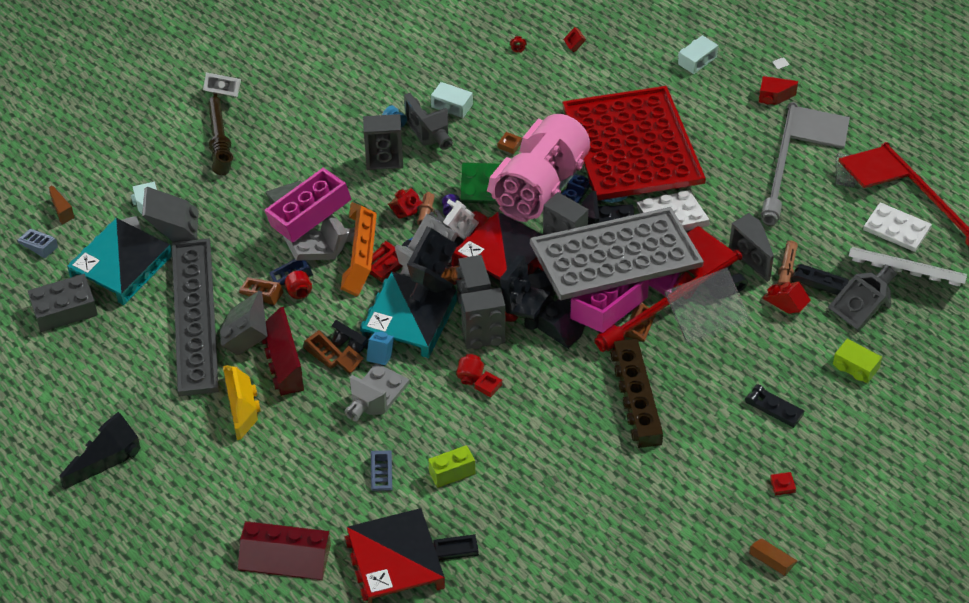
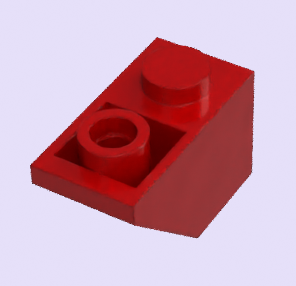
M800 282L772 285L762 297L765 301L788 314L801 312L811 301Z

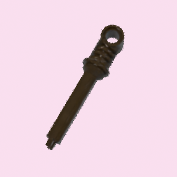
M213 93V97H210L208 103L213 135L209 141V149L212 151L213 158L212 171L222 176L229 173L233 155L230 152L231 140L225 136L220 98L217 97L218 93Z

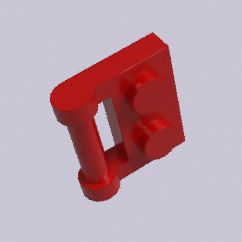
M387 241L380 245V248L372 255V263L376 262L371 264L369 274L383 283L385 279H388L391 272L395 273L403 266L398 261L395 246Z

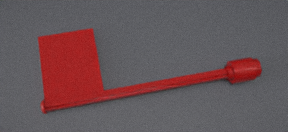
M888 142L883 143L879 148L839 158L838 161L863 188L908 176L966 235L965 243L969 247V227L890 147Z
M695 227L687 234L704 261L702 267L689 270L696 278L622 326L612 325L603 333H599L597 338L594 339L597 348L601 352L610 351L614 348V341L624 340L625 333L732 263L741 260V252L738 250L732 251L701 227Z

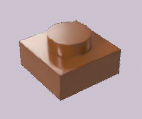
M505 132L497 143V147L514 154L521 145L522 137Z
M348 346L336 359L335 363L351 374L364 358Z

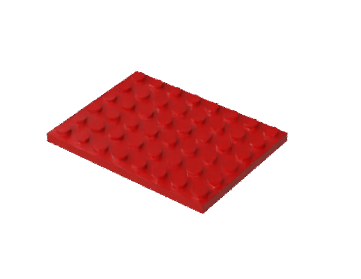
M667 86L562 101L565 115L577 120L588 133L590 149L583 159V165L592 190L597 193V201L705 184L706 177Z

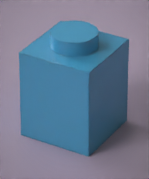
M374 332L368 341L366 361L386 365L392 356L394 336L388 335L385 332Z

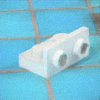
M449 199L447 203L453 209L448 213L443 223L457 232L461 239L465 240L466 237L471 235L479 222L473 218L475 216L474 213L465 209L466 206L458 200L453 202Z

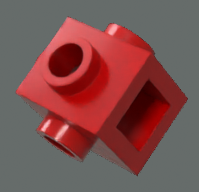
M412 188L407 190L400 189L394 194L395 198L388 203L399 219L412 216L418 211L417 207L422 204L418 194Z

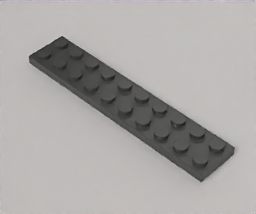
M210 238L172 242L178 395L188 396L219 392Z

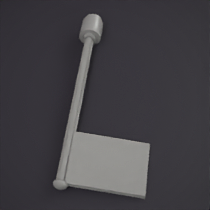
M790 102L787 105L788 114L771 196L763 202L761 212L763 223L774 225L780 219L782 203L778 199L790 138L844 149L850 117L798 107L795 102Z

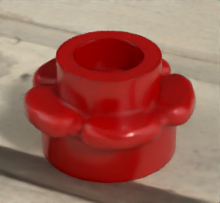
M515 36L514 39L510 40V46L514 52L524 51L527 45L525 39H522L521 36Z

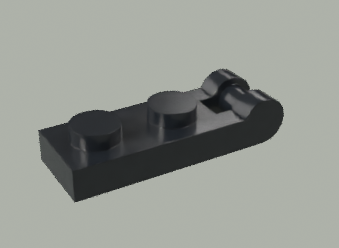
M798 264L795 273L791 277L793 283L800 282V284L802 283L834 295H838L849 282V279L804 264Z
M756 384L752 389V393H749L745 398L747 404L793 428L805 412L803 409L766 391L759 384Z

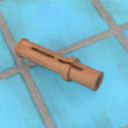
M790 240L786 243L782 265L778 270L779 279L777 285L790 282L794 273L793 265L798 244L795 241Z

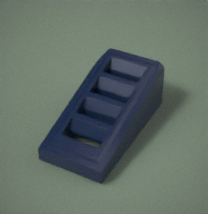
M296 259L269 272L273 282H278L281 286L285 285V278L287 277L284 272L290 274L292 270L296 269V271L305 272L308 277L314 275L307 260L296 261ZM281 274L282 278L277 280L275 275Z

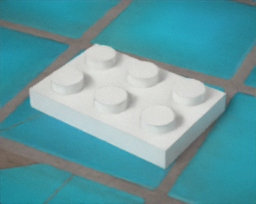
M880 202L864 225L863 230L916 252L930 231L932 224Z

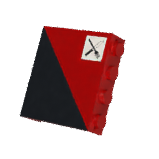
M498 211L492 217H489L481 227H478L471 236L466 237L462 244L456 247L452 255V266L454 267L459 264L458 259L482 255L487 273L500 280L514 259L521 255L525 256L528 274H532L539 268L537 266L539 260L530 245V238L542 236L543 234Z
M421 508L347 527L348 535L344 536L347 549H352V553H350L352 566L356 565L358 569L355 571L357 583H362L363 588L360 589L363 602L372 603L373 598L435 583L437 590L445 588V577Z

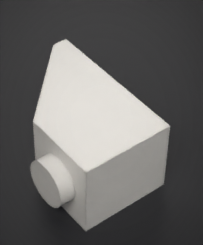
M206 72L203 90L238 97L241 79Z

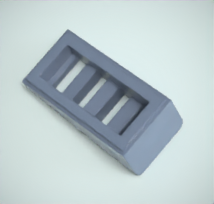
M29 229L17 240L18 243L43 258H46L58 248L57 240L54 237L33 229Z
M391 450L371 451V491H392ZM375 461H387V463L375 464ZM375 468H388V470L375 471ZM375 475H388V478H375ZM375 482H388V485L375 486Z

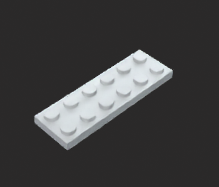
M852 247L849 256L853 257L852 261L864 263L867 260L872 262V266L881 268L886 264L897 272H902L904 269L910 271V275L921 277L922 274L930 276L929 279L941 282L942 278L949 280L948 284L960 286L961 283L965 284L967 278L965 273Z

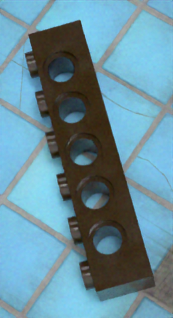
M638 339L614 341V348L610 351L611 360L616 362L614 366L615 376L620 377L618 383L619 391L624 393L625 396L623 397V406L629 412L627 413L628 425L633 427L631 429L632 441L637 442L638 448L662 445L663 430Z

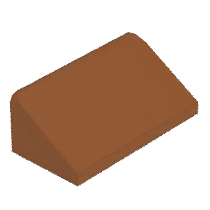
M641 302L633 309L629 321L649 307ZM656 314L625 333V337L645 342Z
M762 538L750 546L749 554L784 576L797 563L796 559Z

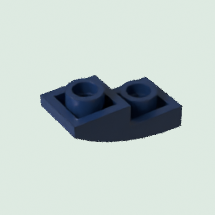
M575 174L568 181L567 189L562 195L579 204L590 187L589 179Z

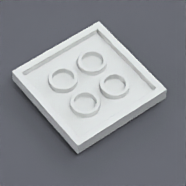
M690 190L637 202L640 214L671 207L685 231L692 230L697 226H709V218Z

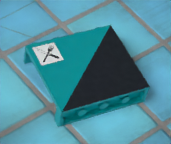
M115 218L67 267L70 278L78 274H85L87 279L116 293L118 303L125 305L172 257L170 244Z
M391 272L388 279H385L383 282L382 291L377 293L374 306L369 308L366 321L362 322L360 332L366 338L370 336V333L385 332L388 335L394 336L393 340L421 347V356L429 358L457 302V290L449 288L437 293L430 291L424 304L410 298L416 287V283L411 280V277Z

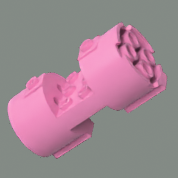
M553 114L544 120L538 118L522 138L519 151L522 153L514 156L512 159L506 157L490 176L487 192L492 194L493 199H496L500 205V211L506 216L521 222H527L534 218L537 219L543 212L544 204L557 192L561 193V190H559L560 181L569 178L571 175L573 176L577 170H581L584 164L583 159L590 149V139L587 131L577 120L564 114Z

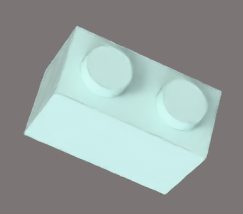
M702 35L698 39L693 40L686 48L680 50L678 64L695 74L717 58L718 45Z
M440 82L431 94L432 108L438 110L446 108L448 113L464 118L473 105L472 92Z

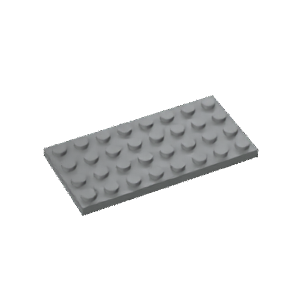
M671 207L530 238V245L560 300L700 268L704 263Z

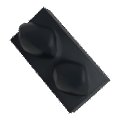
M338 320L334 321L332 327L335 331L332 335V343L336 347L344 344L349 339L347 347L350 346L358 354L364 348L368 350L369 340L365 336Z

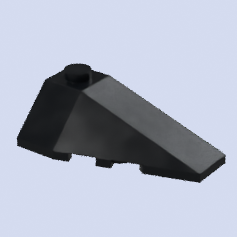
M572 298L558 299L538 315V329L568 349L581 338L586 325L570 319Z
M119 412L98 429L100 434L93 442L89 440L85 446L87 448L81 456H75L59 475L64 489L137 455L141 448L138 436Z

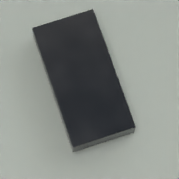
M476 534L433 540L439 561L479 555Z

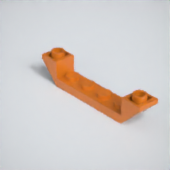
M352 202L349 212V218L355 220L350 267L342 274L341 290L357 297L371 271L377 213Z

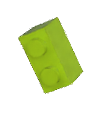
M847 338L836 351L833 365L839 371H845L856 380L864 381L868 384L880 369L882 356Z
M467 445L428 459L429 473L437 488L476 474L475 459Z

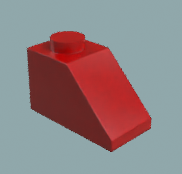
M763 76L759 103L777 105L796 96L798 81Z

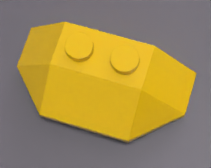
M226 365L223 366L232 418L236 438L241 440L258 420L257 412H261L259 400H254V397L257 396L255 384L251 385L250 377L237 367Z

